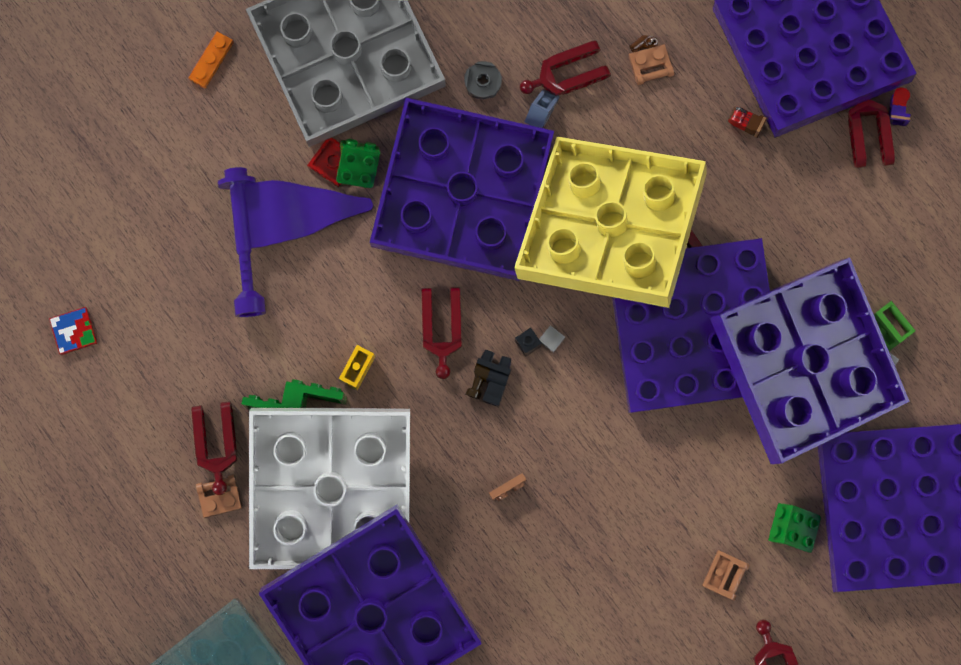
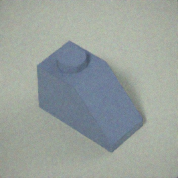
M543 89L533 101L524 122L531 126L543 128L560 97Z

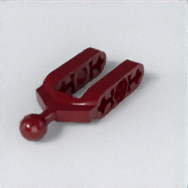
M595 40L543 60L540 78L534 81L524 80L519 88L523 94H530L534 88L542 86L553 95L559 96L609 78L611 73L608 66H601L556 84L551 70L600 52L599 44Z
M870 99L857 104L848 112V126L854 167H866V151L861 116L876 115L883 166L894 165L895 153L887 107Z
M460 287L450 288L452 342L433 343L432 288H422L423 348L439 357V366L436 368L435 373L440 379H447L451 373L450 368L447 366V356L462 347Z
M231 401L220 403L226 457L208 459L203 406H192L191 409L197 465L214 473L215 482L212 485V491L216 495L226 493L227 484L223 481L222 473L237 462Z
M767 620L758 621L756 630L763 636L765 644L753 657L755 665H767L765 659L780 654L783 656L785 665H798L792 646L773 642L770 635L772 629L770 622Z

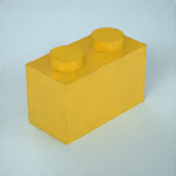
M356 345L339 377L340 382L358 391L375 359V354Z

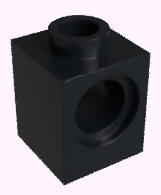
M531 327L515 338V343L525 357L542 345V342Z

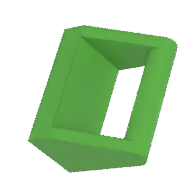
M892 301L874 314L889 351L916 331ZM889 309L907 333L901 336L882 312Z

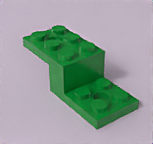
M292 379L291 382L286 381L282 403L271 398L263 401L259 396L249 395L248 398H242L241 405L246 409L306 408L308 398L345 405L347 397L340 388L330 387L328 390L324 389L320 384L311 383L308 386L303 381Z

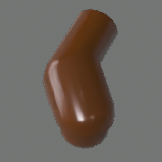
M642 35L629 47L632 52H637L640 48H652L658 45V39L653 36Z

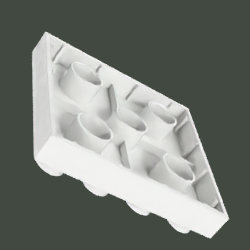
M250 409L249 569H292L395 505L399 506L409 522L410 409Z

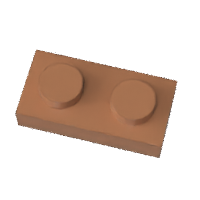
M521 473L489 492L491 499H497L498 502L508 496L507 492L514 489V491H517L524 487L526 478Z

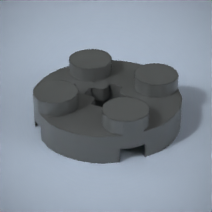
M477 62L469 67L465 73V87L468 94L477 99L493 98L501 88V73L490 62ZM482 76H485L486 80H489L484 85H482L478 81V79H481Z

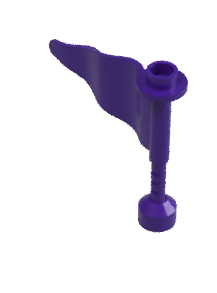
M243 167L224 170L225 178L218 180V187L230 190L236 253L239 255L242 292L234 300L235 317H255L266 314L265 298L254 291L250 257L253 248H262L312 235L338 221L371 211L373 207L372 200L370 198L350 196L332 190L286 181L256 182V178L248 176L247 168Z

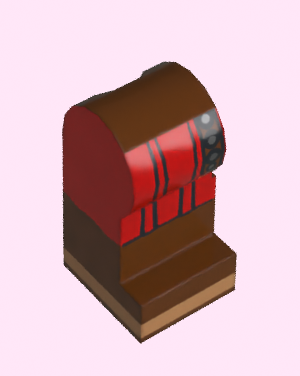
M735 106L728 118V122L758 138L767 118Z

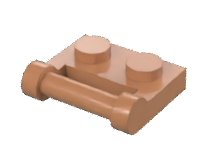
M665 44L629 54V60L638 86L646 81L665 76H674V70ZM663 65L665 67V69L647 73L644 75L641 74V71L652 69Z
M234 474L223 479L227 486L230 485L231 491L223 495L206 497L205 491L212 490V485L215 481L196 484L203 518L243 509Z
M717 550L702 586L734 601L736 598L735 593L745 570L748 571L750 565ZM733 565H736L738 569L728 591L723 589Z

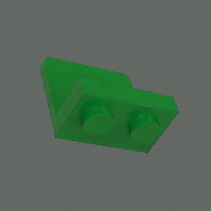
M354 139L341 140V157L336 177L337 182L372 188L380 158L379 147L371 142L363 144L358 143Z
M778 503L768 541L788 545L811 553L814 548L821 516L794 505Z

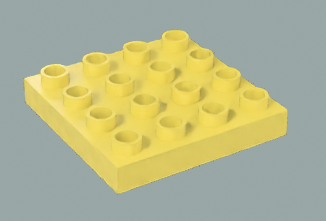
M556 137L514 267L517 278L669 308L707 175L706 161Z

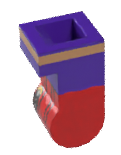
M904 87L897 88L891 96L889 107L890 124L907 126L910 122L911 114L906 113V104L910 98V92Z

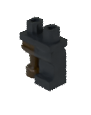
M485 349L481 358H478L476 362L472 388H468L465 395L480 400L482 393L479 390L482 383H489L482 401L499 408L511 373V358L502 356L499 365L492 363L495 353Z

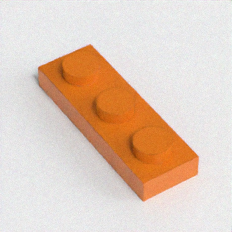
M217 31L188 77L189 80L206 89L234 41Z

